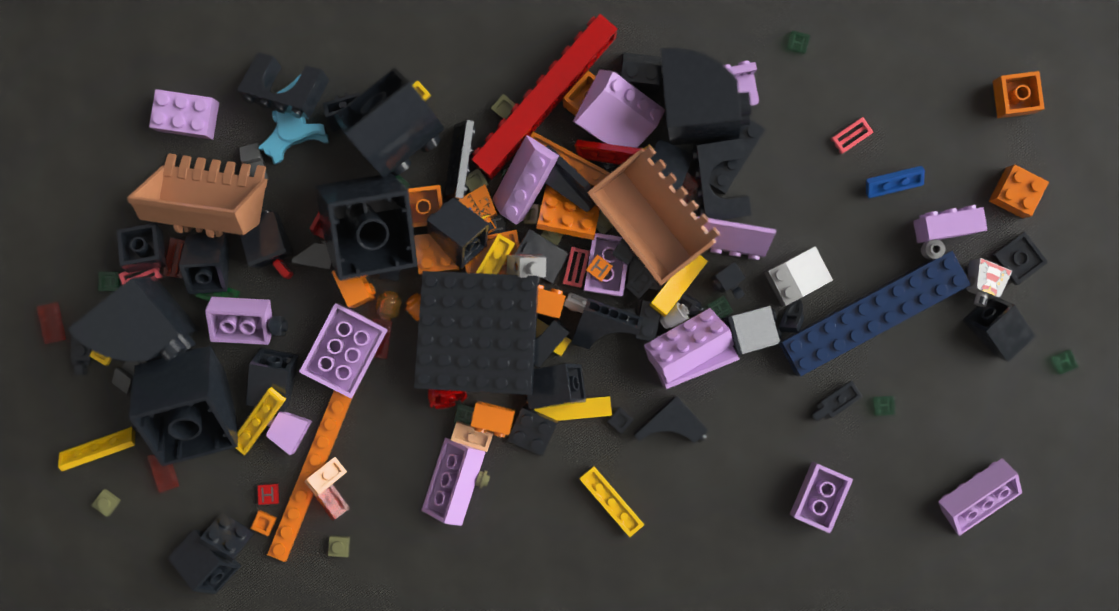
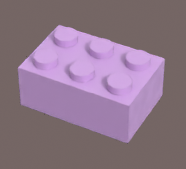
M155 89L149 127L158 132L213 140L219 102L211 97Z
M976 205L966 206L961 209H947L942 212H929L919 215L920 219L914 220L917 243L987 231L984 208H976Z
M595 233L594 240L591 243L588 266L598 254L613 267L602 282L587 272L584 291L618 297L623 296L628 265L612 256V253L623 237Z
M211 297L205 310L211 342L269 345L272 337L268 328L269 320L272 317L270 300Z
M812 461L790 515L831 533L853 479Z

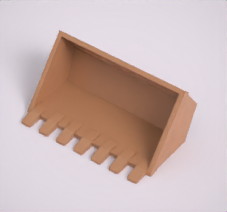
M649 146L645 151L640 149L587 193L658 283L662 285L716 243L714 239L720 233L716 228L711 229L709 232L703 225L709 219L705 214H702L699 218L695 216L693 211L698 208V205L693 200L689 204L684 202L682 198L687 195L686 190L681 187L676 191L672 187V184L677 179L672 173L665 178L661 171L666 165L662 160H659L656 164L653 163L650 158L655 154V151Z
M168 154L165 165H162L127 197L128 202L132 204L140 220L172 224L177 233H182L184 226V232H190L192 227L196 228V232H202L205 229L206 235L210 238H214V235L220 237L223 232L245 235L260 224L264 193L268 180L264 179L266 167L258 165L254 177H250V164L243 163L239 175H235V162L228 161L224 173H220V160L213 159L209 171H205V158L198 157L194 169H190V156H182L180 166L175 167L177 155Z

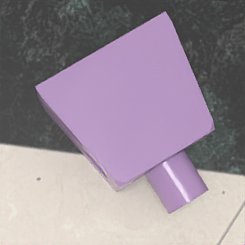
M280 411L267 425L270 428L266 436L291 455L296 452L312 421L286 411Z

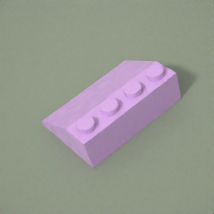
M600 69L573 122L604 143L638 148L657 127L665 109L615 72Z
M709 219L703 225L708 232L716 228L720 233L714 239L716 243L708 248L711 253L722 254V251L729 252L730 256L740 257L741 254L748 255V259L759 260L760 257L766 256L776 234L775 229Z
M335 303L299 372L352 399L388 329L340 303Z

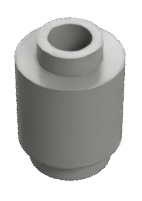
M937 239L929 240L922 245L921 253L926 259H938L944 255L945 245Z
M677 302L665 317L660 315L659 320L664 328H674L688 319L687 314H689V311L684 304Z

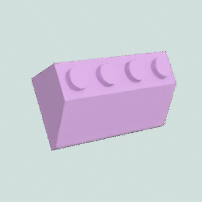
M525 136L492 199L502 216L514 224H518L525 219L559 155L530 136Z
M732 346L669 383L664 380L658 371L657 374L663 388L668 389L737 361L739 357Z
M445 438L421 511L443 523L462 526L485 451Z
M1001 458L997 462L991 463L984 471L976 473L966 483L960 484L950 494H945L938 501L941 511L959 536L1022 494L1018 473Z

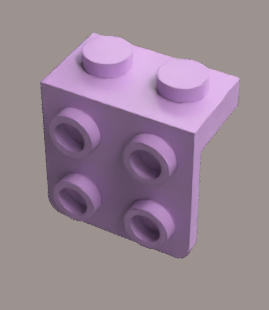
M743 61L738 63V66L724 65L737 78L739 92L749 91L751 106L757 105L759 97L754 73L757 70L756 63Z

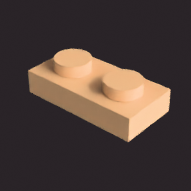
M456 421L451 441L485 452L488 451L493 432L486 431V433L474 431L475 427Z
M334 457L304 482L317 497L347 471Z

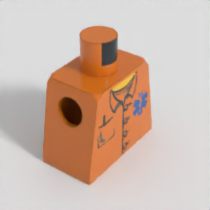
M485 184L464 196L463 199L458 200L489 223L488 234L496 229L491 219L497 216V212Z

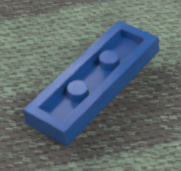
M918 166L866 179V195L868 198H873L924 185L925 169L923 166Z

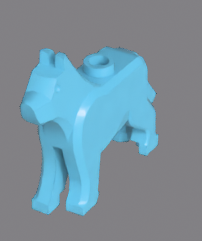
M300 75L277 94L290 90L297 83ZM275 110L272 112V115L277 125L267 140L259 146V150H264L265 154L272 158L273 164H278L284 160V153L291 146L307 140H318L326 144L329 143V137L325 132L323 124H306L304 117L296 118L290 113L285 112L283 114Z

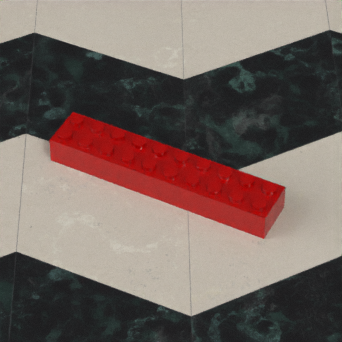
M599 14L597 17L593 16L587 23L588 28L584 32L580 31L574 38V44L571 47L568 45L561 53L563 56L559 61H553L548 68L550 71L546 75L542 74L536 81L537 86L525 93L523 102L520 105L517 103L510 112L512 114L508 119L504 118L497 127L499 129L487 136L485 139L486 144L474 151L472 154L474 166L479 168L490 180L512 158L521 146L525 136H531L532 132L541 125L563 100V97L616 39L618 28L603 15Z

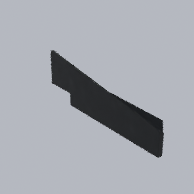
M549 145L546 146L548 149L558 154L552 147H550ZM517 150V151L515 152V154L513 155L512 160L514 159V157H515L516 153L518 152V150ZM559 155L545 183L585 212H589L597 205L587 193L592 189L590 183Z

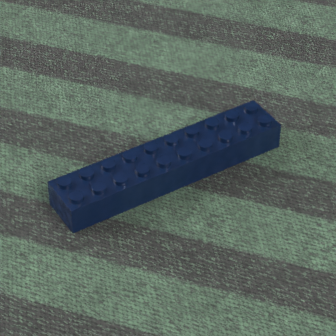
M953 251L945 252L942 257L931 259L801 329L799 333L786 337L780 341L779 345L795 375L802 376L971 284Z

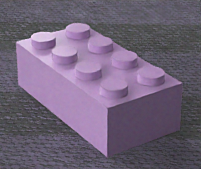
M709 308L648 342L644 347L649 361L664 380L669 383L734 346L731 330Z

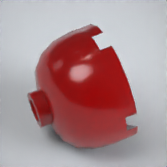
M428 389L430 407L432 408L434 405L435 409L453 407L456 405L455 401L461 400L463 402L467 398L466 391Z

